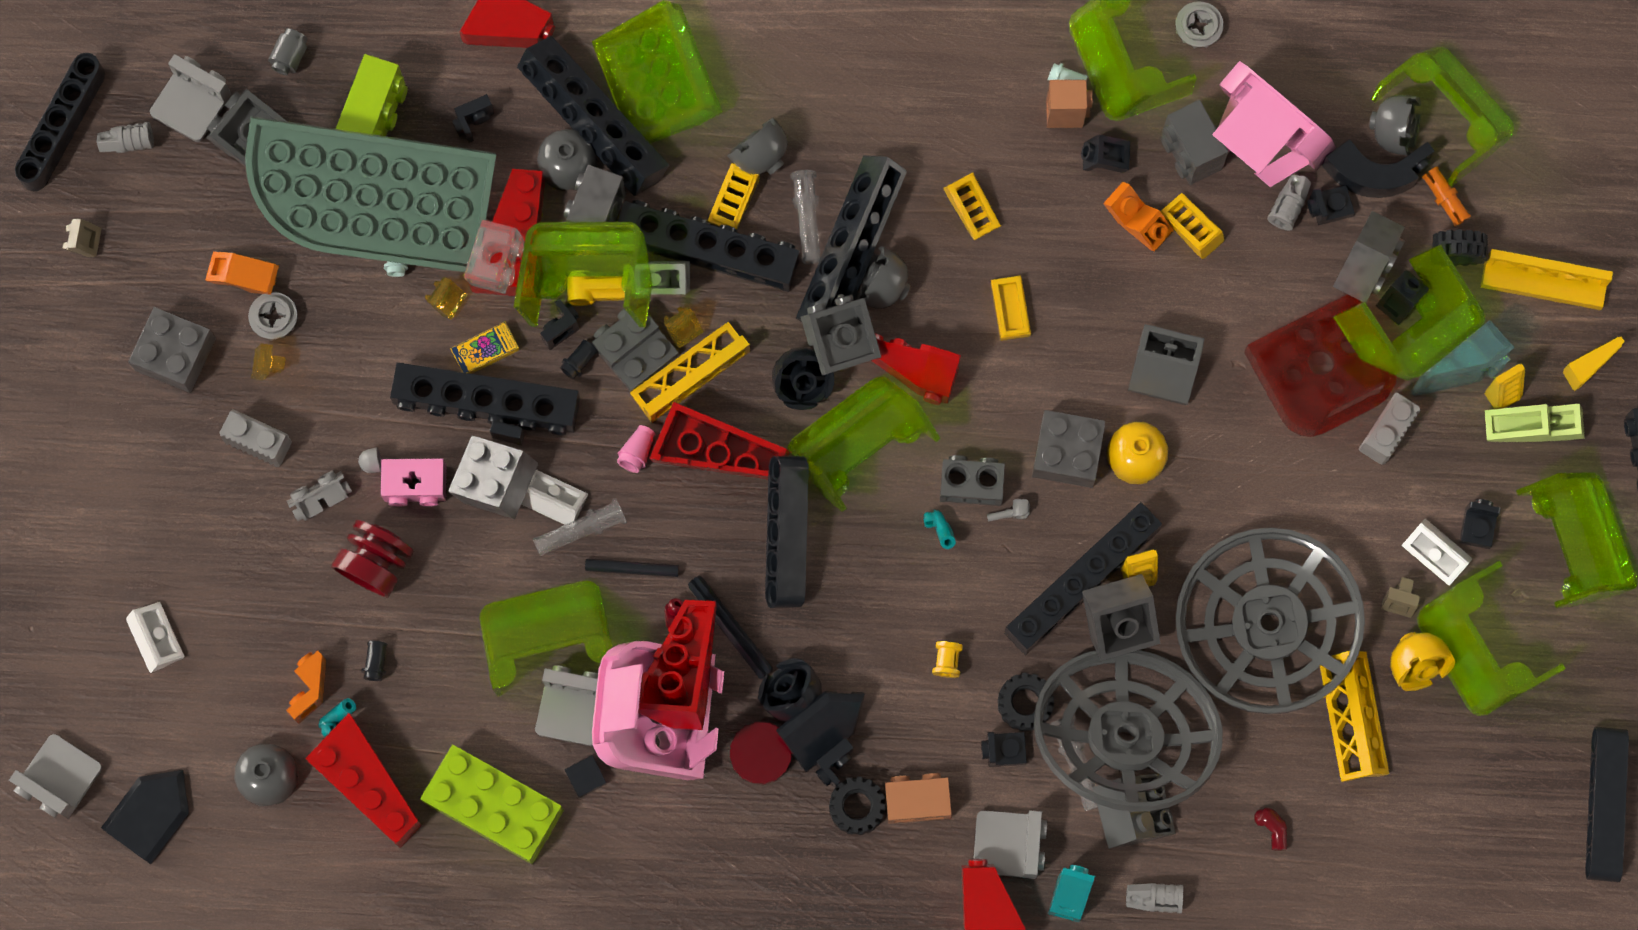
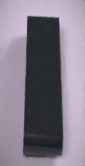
M81 53L73 60L16 163L15 175L29 191H39L47 185L104 81L105 71L97 57L91 53ZM95 66L91 74H82L86 67ZM73 92H81L78 99L74 101L68 100ZM67 118L64 125L60 127L54 126L57 119ZM44 144H52L48 152L40 153V148ZM32 169L38 170L34 178L25 179L28 171Z
M773 456L769 462L765 599L770 608L802 607L805 601L809 467L804 456Z
M1594 727L1585 862L1587 880L1620 882L1622 878L1629 733L1627 729Z

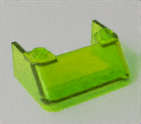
M1090 0L1071 15L1069 31L1101 108L1109 119L1120 121L1193 93L1197 80L1195 73L1166 83L1161 71L1155 67L1146 66L1137 70L1134 69L1113 18L1124 14L1128 10L1130 0Z
M1433 47L1410 57L1378 83L1371 97V100L1376 103L1408 76L1416 83H1427L1432 80L1469 121L1471 126L1467 131V141L1476 152L1454 169L1447 181L1451 187L1508 142L1514 132V125L1509 116L1454 55L1444 47Z
M541 222L533 225L527 231L513 307L531 327H537L541 300L560 296L566 289L568 277L622 276L621 286L625 293L623 307L639 327H646L652 290V276L643 232L633 222Z
M1441 244L1409 259L1412 267L1429 290L1415 305L1422 319L1392 342L1365 302L1333 317L1361 360L1404 380H1412L1423 375L1479 331L1485 322L1483 309Z
M880 376L870 380L797 434L789 442L788 449L792 456H804L807 459L811 481L827 500L843 512L847 508L840 496L847 491V487L850 484V480L846 475L848 472L893 439L899 443H912L920 437L921 433H925L935 442L941 438L919 402L887 377Z
M1557 473L1516 490L1518 496L1533 497L1532 506L1535 512L1546 519H1552L1571 576L1564 579L1562 586L1564 599L1554 602L1556 608L1584 605L1628 592L1637 587V577L1603 480L1597 473Z
M1500 561L1446 591L1425 605L1417 616V624L1422 633H1431L1438 636L1449 647L1456 662L1448 677L1468 710L1477 716H1486L1565 670L1564 665L1560 664L1535 678L1531 670L1523 663L1514 662L1500 668L1468 616L1476 611L1483 602V592L1478 584L1493 576L1503 566Z

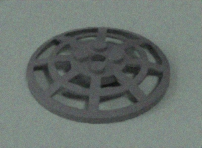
M1280 528L1251 529L1237 533L1220 541L1204 553L1192 567L1183 583L1176 611V630L1181 652L1190 671L1200 684L1216 698L1233 707L1261 714H1281L1304 709L1322 700L1334 691L1347 677L1357 660L1363 642L1365 626L1364 606L1359 587L1350 570L1339 556L1326 545L1308 535ZM1261 540L1290 541L1312 550L1303 566L1284 559L1265 558ZM1249 542L1252 561L1234 568L1221 581L1205 570L1212 561L1224 552ZM1323 558L1342 577L1352 601L1333 605L1327 589L1313 574ZM1267 568L1283 569L1296 574L1287 589L1281 586L1269 585ZM1251 571L1255 572L1257 587L1247 592L1243 597L1229 588V585L1240 576ZM1198 580L1213 591L1206 607L1205 628L1186 630L1187 604L1192 589ZM1307 582L1318 593L1323 603V608L1306 611L1303 603L1297 597ZM1222 597L1235 607L1232 624L1214 626L1215 611ZM1354 614V639L1349 655L1344 664L1328 655L1335 638L1336 618ZM1266 615L1276 616L1279 619L1278 628L1273 631L1265 630L1261 626L1263 617ZM1326 620V635L1319 649L1305 640L1308 623ZM1236 637L1243 651L1234 664L1223 654L1217 639ZM1208 641L1209 648L1215 659L1227 671L1217 686L1199 668L1191 653L1188 642ZM1298 650L1312 659L1301 670L1286 676L1283 658L1290 656ZM1254 657L1271 661L1274 678L1256 677L1247 674L1244 670ZM1320 665L1336 674L1318 692L1291 703L1288 685L1306 678ZM1238 679L1258 687H1276L1279 705L1252 704L1236 699L1227 693Z
M1096 650L1072 658L1060 666L1048 678L1040 692L1034 714L1036 742L1043 759L1051 771L1067 787L1080 796L1096 804L1116 810L1132 812L1155 811L1187 800L1198 792L1210 779L1217 766L1222 749L1223 730L1220 716L1205 688L1189 672L1174 662L1142 650L1102 661ZM1115 663L1114 681L1097 683L1081 691L1070 678L1076 672L1088 667ZM1128 664L1155 670L1171 678L1175 683L1165 694H1162L1147 685L1128 681ZM1059 685L1072 698L1064 711L1061 727L1043 723L1047 702ZM1185 690L1202 709L1209 730L1190 733L1185 716L1174 704ZM1115 691L1116 702L1109 703L1100 709L1090 700L1091 697L1101 693ZM1128 692L1143 695L1156 703L1148 710L1139 704L1129 702ZM1079 707L1091 718L1088 731L1070 729L1072 717ZM1165 711L1175 721L1180 734H1164L1163 727L1158 718ZM1118 733H1130L1134 739L1125 741L1119 737ZM1044 735L1062 740L1066 755L1077 770L1067 775L1058 766L1047 749ZM1071 741L1089 743V747L1095 757L1084 764L1076 754ZM1211 742V751L1207 765L1198 780L1194 781L1181 774L1188 762L1191 745ZM1164 746H1181L1179 758L1173 767H1170L1158 758ZM1104 765H1107L1110 768L1121 771L1123 783L1107 780L1095 772ZM1150 767L1162 775L1161 778L1154 781L1136 784L1134 771ZM1088 778L1105 788L1124 792L1126 801H1119L1099 795L1079 783ZM1170 782L1186 790L1171 798L1154 802H1139L1138 798L1139 792L1155 790Z

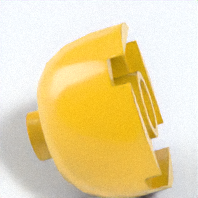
M1131 422L1123 425L1113 433L1107 446L1106 459L1119 479L1129 484H1144L1162 473L1168 460V445L1164 435L1155 426L1146 422Z
M1411 632L1404 635L1394 648L1390 657V668L1399 687L1401 685L1404 691H1416L1432 685L1433 683L1429 679L1436 677L1438 674H1440L1441 678L1447 676L1454 668L1456 661L1449 647L1438 636L1431 633Z

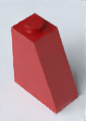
M478 0L462 26L460 36L462 42L467 45L528 48L552 36L555 26L553 25L552 13L526 0Z
M987 859L968 860L969 865H962L964 930H1026L994 865L988 864Z

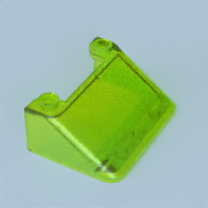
M580 581L489 603L484 606L479 616L490 680L496 696L503 695L502 688L509 686L516 677L514 659L584 643L589 658L596 663H601L607 651L614 647L601 591L591 581Z

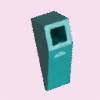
M1070 865V868L1062 869L1057 877L1048 912L1049 915L1075 922L1081 920L1095 876L1088 874L1089 869L1077 865Z

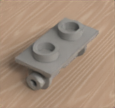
M334 471L327 472L317 479L319 483L308 489L307 486H302L290 494L291 499L287 500L289 508L296 505L297 508L292 512L297 521L302 519L307 521L309 518L324 511L318 501L322 498L325 499L329 507L348 498L347 494L351 493L352 490L347 481L342 484L339 480L344 478L341 471L336 474Z

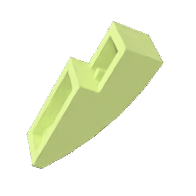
M1547 404L1485 410L1487 441L1542 442L1585 439L1583 409L1580 404L1550 407Z

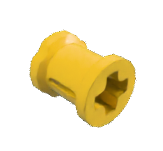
M947 641L936 642V649H938L936 667L932 669V674L947 678L960 677L958 661L959 652L962 651L963 645Z

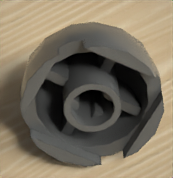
M1394 95L1386 98L1380 104L1377 112H1372L1369 126L1370 129L1374 130L1375 139L1384 150L1406 156L1411 154L1408 147H1415L1421 121V114H1415V105L1421 106L1420 97Z
M774 117L762 124V129L753 131L727 155L732 163L742 171L749 174H761L767 171L771 175L784 164L781 158L787 151L788 141L784 130Z
M570 129L558 130L547 136L539 147L537 157L539 171H543L545 182L556 190L561 191L563 189H573L574 191L580 172L585 173L588 165L597 167L598 161L592 144H588L577 130Z
M880 246L878 249L881 253L880 255L873 253L861 282L863 285L860 293L857 292L854 299L865 298L866 305L875 309H885L895 304L898 299L903 300L910 289V284L907 283L908 269L904 260L895 252Z
M260 743L249 747L240 755L235 765L234 779L238 791L246 800L258 806H271L283 803L293 794L298 783V770L295 759L284 748L275 744Z

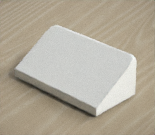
M536 470L521 505L568 527H572L588 497V493Z
M1426 519L1421 522L1402 544L1407 551L1449 586L1472 560L1465 551Z
M160 602L132 610L127 616V623L150 673L185 657Z

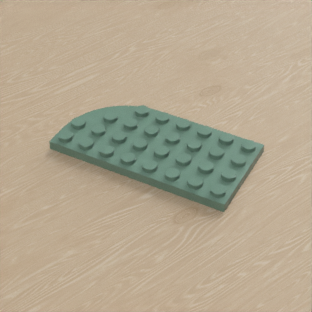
M250 117L245 155L248 184L258 208L269 223L282 235L303 247L325 253L473 273L482 247L496 160L495 153Z

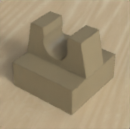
M72 219L71 224L66 226L69 238L68 242L63 243L62 249L86 257H96L102 228L83 219Z
M1402 577L1396 589L1390 587L1383 599L1381 609L1411 618L1418 607L1420 599L1419 595L1411 593L1414 580Z

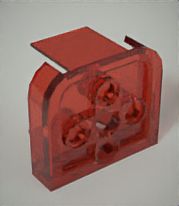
M1348 294L1248 344L1244 351L1282 422L1290 431L1300 436L1314 437L1324 434L1376 408L1388 398L1397 382V367L1391 353L1362 302ZM1302 329L1310 330L1314 335V339H1303L1299 331ZM1341 343H1352L1356 351L1354 353L1345 352L1341 347ZM1314 352L1328 354L1333 362L1332 371L1325 375L1313 373L1307 363L1308 356ZM1287 370H1298L1302 375V379H1290ZM1329 383H1340L1344 389L1343 393L1332 392Z

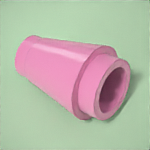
M639 425L618 452L619 458L617 463L633 473H638L641 468H645L655 432L649 427Z

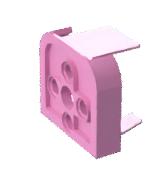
M1241 61L1235 65L1219 84L1223 92L1230 99L1219 126L1212 135L1226 146L1228 152L1231 150L1256 172L1254 174L1269 187L1274 186L1307 165L1317 170L1323 164L1325 157L1335 150L1336 146L1332 138ZM1284 145L1292 150L1269 164Z
M633 641L619 644L609 649L603 656L598 671L592 727V741L598 757L605 764L617 769L682 780L703 779L705 758L717 750L719 728H715L708 733L712 689L718 693H722L724 671L714 667L716 654H712L708 702L703 730L674 729L661 723L656 724L650 718L638 713L642 675L648 671L654 660L653 655L657 648H661L662 644L648 641ZM656 735L660 740L659 747L656 744Z

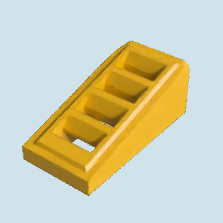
M731 163L707 220L708 223L717 227L728 225L738 229L759 183V174H749L742 171L734 163ZM736 177L748 182V186L734 181V178ZM732 188L744 193L743 198L728 192L729 189ZM726 199L730 202L738 204L739 208H733L729 205L724 204L723 202ZM721 210L735 216L734 220L732 221L718 215L719 211Z
M974 173L943 188L973 240L1001 226ZM969 186L971 191L959 197L957 191ZM975 196L977 201L964 207L962 202ZM981 206L983 212L970 218L968 213ZM987 217L990 222L976 229L974 223Z
M1183 193L1178 195L1160 211L1176 233L1201 259L1206 258L1224 242L1223 231ZM1185 207L1187 210L1175 219L1173 216ZM1194 216L1195 218L1185 227L1182 225L1190 217ZM1202 225L1203 228L1193 236L1191 233Z
M1617 337L1572 361L1563 369V374L1574 391L1587 382L1622 347V344L1625 342L1622 337Z
M1518 364L1497 376L1486 389L1484 394L1494 409L1507 408L1521 399L1525 377V368L1522 364Z
M1153 549L1128 556L1121 569L1123 578L1126 579L1142 574L1148 587L1155 585L1158 579L1157 551Z

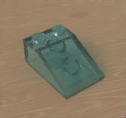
M1489 320L1423 374L1410 392L1413 396H1419L1480 382L1486 376L1493 379L1511 361L1509 354L1515 347Z

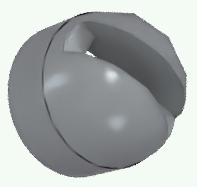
M377 447L367 449L359 456L358 463L366 473L381 472V456Z

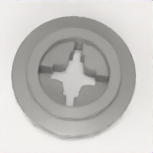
M1197 1L1185 5L1179 11L1175 21L1176 34L1180 36L1183 43L1191 45L1194 49L1197 47L1207 48L1209 45L1217 42L1223 31V18L1220 12L1213 5L1206 2ZM1195 15L1200 23H1208V25L1204 26L1203 35L1201 32L1199 33L1198 29L1190 28L1195 23Z
M272 292L271 295L262 294L255 299L249 309L248 318L251 328L259 337L272 341L278 338H285L290 331H293L298 315L294 302L288 296L279 292ZM275 305L278 315L283 317L276 319L272 328L270 320L264 318V316L270 315Z

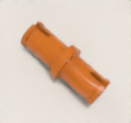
M1436 166L1428 171V174L1425 173L1422 179L1425 180L1437 198L1435 200L1436 204L1443 207L1453 222L1454 227H1457L1465 222L1464 220H1468L1471 215L1457 197L1458 191L1456 188H1451L1439 170L1440 168Z

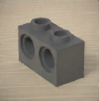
M959 455L943 459L940 502L1001 506L1005 463H998V459L980 458V462L967 461V457ZM954 472H959L964 475L965 482L960 485H954L949 481L948 477ZM989 474L995 478L996 484L992 487H985L980 483L979 478Z

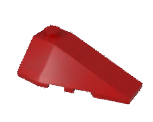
M875 333L881 358L871 360L918 395L924 396V401L934 405H940L941 402L948 404L959 371L961 355L926 344H921L920 349L913 348L904 339L900 338L891 339L889 342L883 341L884 338L881 335Z
M684 600L668 629V636L661 648H657L653 655L654 660L648 671L642 675L639 714L670 728L703 730L708 702L716 601Z

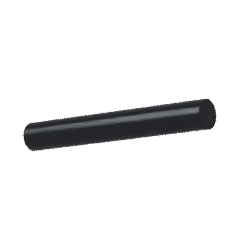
M586 559L585 571L678 577L679 565Z

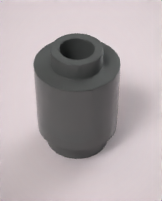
M286 28L284 33L279 35L268 58V61L272 64L271 68L275 72L286 76L288 73H296L307 49L306 42L308 38L296 30Z

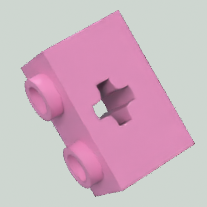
M381 459V497L384 502H389L390 506L402 507L407 506V502H420L422 506H437L438 501H446V463L444 459ZM413 478H417L419 481L415 485V489H411L408 485L412 483Z

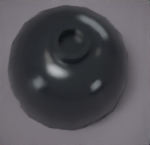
M807 347L792 348L783 353L775 362L772 370L773 388L778 398L787 407L796 410L812 409L818 406L817 402L821 401L824 397L827 399L830 396L834 387V373L821 374L814 349Z
M791 658L776 665L778 670L772 676L767 673L759 687V702L769 714L780 721L787 722L793 716L806 710L822 694V684L818 675L802 659Z

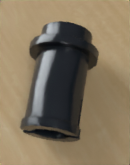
M583 339L581 344L567 359L563 358V364L560 369L571 379H575L576 376L580 377L582 375L581 370L597 354V349L590 342Z
M369 641L367 643L365 668L361 669V672L364 673L363 679L377 682L382 681V677L386 675V671L383 669L388 644L381 641Z

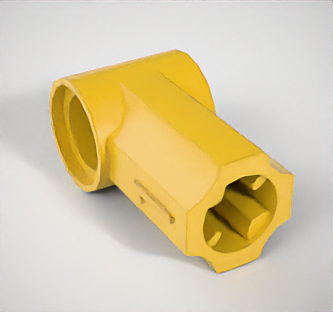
M586 269L567 272V303L571 305L587 306L594 304L595 301L627 300L624 273H594Z

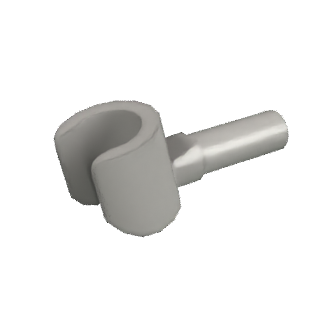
M1014 499L1013 509L987 514L988 522L1011 517L1026 519L1029 516L1030 503L1027 499Z

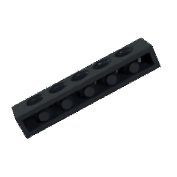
M549 36L526 48L517 68L572 129L577 130L588 144H592L595 154L612 173L623 177L624 186L631 194L636 196L659 183L669 164L552 36Z
M863 155L797 313L796 319L802 322L800 316L808 314V307L825 303L826 308L836 306L835 299L852 295L853 299H855L907 173V170L889 157Z
M633 200L632 203L624 201L614 232L615 243L678 261H690V264L787 292H790L800 259V251L795 249V246L791 243L779 241L778 244L766 241L764 236L756 233H749V235L737 233V229L731 226H712L705 219L695 216L687 219L680 217L679 213L674 210L662 208L659 211L650 208L649 204L639 200ZM647 222H654L658 225L657 229L650 233L643 231L642 227ZM682 230L687 233V236L681 241H676L671 238L672 233ZM710 238L716 244L711 249H704L700 246L701 241ZM733 247H741L745 250V253L741 257H733L729 254V251ZM763 255H770L774 258V262L764 266L758 262V259Z
M397 362L390 399L393 405H397V409L406 412H415V408L427 410L428 414L438 417H444L445 413L456 414L458 419L464 421H475L476 418L488 419L487 423L492 424V421L513 423L528 431H535L536 427L546 428L551 434L563 436L566 435V432L574 433L580 394L578 390ZM424 385L433 388L431 394L427 397H419L417 395L418 389ZM460 390L463 392L460 400L456 402L447 400V396L451 391ZM482 395L493 397L492 403L485 407L479 406L477 401ZM519 399L523 401V406L518 411H510L507 409L510 401ZM543 404H550L554 407L552 413L548 416L539 415L537 413L538 408Z
M1140 502L1005 628L1004 634L1026 656L1084 602L1082 591L1101 586L1124 565L1128 556L1138 552L1160 531L1162 523Z

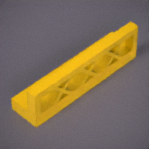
M1491 249L1487 256V261L1484 263L1480 288L1601 310L1604 306L1606 287L1612 281L1613 272Z
M727 322L631 391L630 395L651 423H653L670 411L673 402L681 403L750 353V344L743 335L739 336L731 324ZM728 332L734 341L722 350H715L717 339ZM712 343V349H707L706 347ZM697 353L711 354L710 359L699 367L691 368L692 357ZM686 361H688L687 367L681 366ZM671 372H686V376L674 385H666L668 374ZM661 379H663L662 385H661V384H656V383L659 382ZM649 388L661 390V394L647 404L640 396Z
M1350 651L1332 655L1331 657L1344 664ZM1359 651L1357 660L1347 677L1334 691L1326 696L1341 782L1389 774L1367 652ZM1320 665L1323 686H1325L1333 677L1331 671ZM1341 692L1347 695L1348 705L1344 712L1337 705V698ZM1347 722L1353 726L1354 736L1350 743L1344 739L1342 732ZM1352 753L1359 757L1361 771L1350 773L1348 760Z

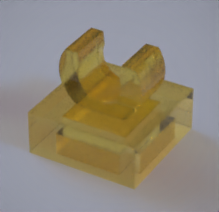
M443 277L441 281L433 283L436 289L431 296L426 294L425 299L443 317L452 320L467 294L452 280Z
M689 306L685 309L678 307L679 313L671 318L667 315L664 317V325L678 348H681L704 332L695 313Z
M260 343L254 352L251 379L263 381L269 375V372L281 373V370H284L286 358L271 356L273 345Z

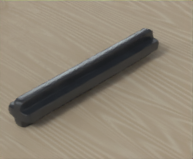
M699 575L688 583L689 589L698 600L716 601L715 622L759 679L762 680L767 673L770 675L773 672V667L703 577Z

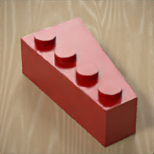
M512 169L469 281L472 293L533 298L545 191L543 171Z
M673 402L649 459L654 463L768 480L770 459L773 456H789L790 453L786 448Z
M350 713L305 758L399 848L422 826Z

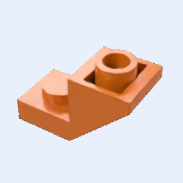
M1122 182L1103 203L1117 223L1151 251L1155 252L1174 230L1160 210L1145 205L1128 183Z
M213 252L205 280L213 284L236 286L250 293L271 295L279 265L235 253Z
M316 651L314 654L309 652L303 656L297 663L299 667L294 670L310 689L306 693L302 691L294 696L289 702L291 706L286 710L298 724L323 703L326 659L319 651Z

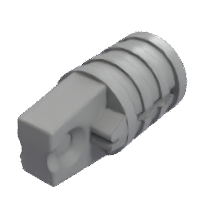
M150 122L113 127L109 131L98 133L96 140L99 152L116 151L117 153H126L128 151L154 148V137Z
M1291 175L1282 191H1280L1275 205L1272 207L1271 213L1267 218L1272 225L1287 231L1293 229L1301 208L1305 204L1311 185L1307 177Z
M1156 883L1127 885L1126 907L1150 912H1177L1182 914L1183 885Z

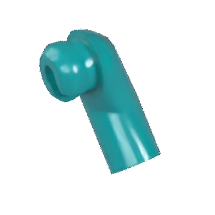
M939 510L924 513V526L926 528L935 527L940 544L944 549L953 548L956 540L943 513Z
M344 699L320 718L318 727L321 728V733L324 737L348 713L352 714L356 710V704L352 699Z

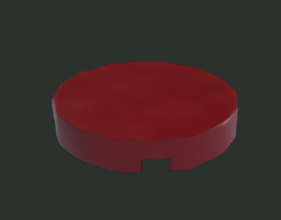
M755 722L744 726L736 733L730 745V760L733 769L741 779L752 784L766 785L777 781L786 773L791 763L792 753L776 732L779 727L767 722Z

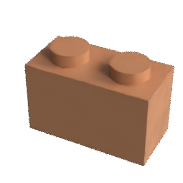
M1050 80L1046 97L1047 128H1083L1085 118H1090V108H1092V90H1087L1086 80Z
M940 773L922 775V780L911 781L909 776L891 777V782L885 783L888 824L951 819L948 778H941Z

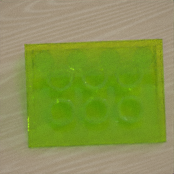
M662 0L592 41L617 108L649 143L698 126L723 112L681 5Z

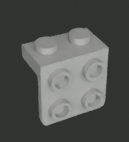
M174 54L168 63L173 75L151 107L150 114L154 119L195 142H200L208 132L207 126L216 115H219L230 98L231 93L225 83L226 79L213 70L207 73L200 69L201 65L188 56L182 59Z
M557 665L553 666V670L545 668L542 679L545 686L535 727L537 735L593 746L592 727L598 674L586 671L583 676L571 674L572 669Z
M52 734L47 738L25 772L22 774L15 770L9 781L17 785L14 792L28 801L35 797L42 802L39 808L52 817L56 818L59 813L69 819L101 772L102 765L58 735Z
M1029 810L1028 814L980 811L976 818L973 859H987L988 864L994 865L999 876L1035 879L1038 870H1044L1045 852L1039 851L1040 839H1046L1047 820H1041L1042 811Z

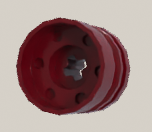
M356 520L353 529L361 534L363 538L354 534H348V541L357 549L355 552L348 549H340L331 568L355 584L375 594L389 598L398 579L388 568L392 566L404 569L406 563L398 558L396 554L405 558H411L414 551L391 531L376 524Z

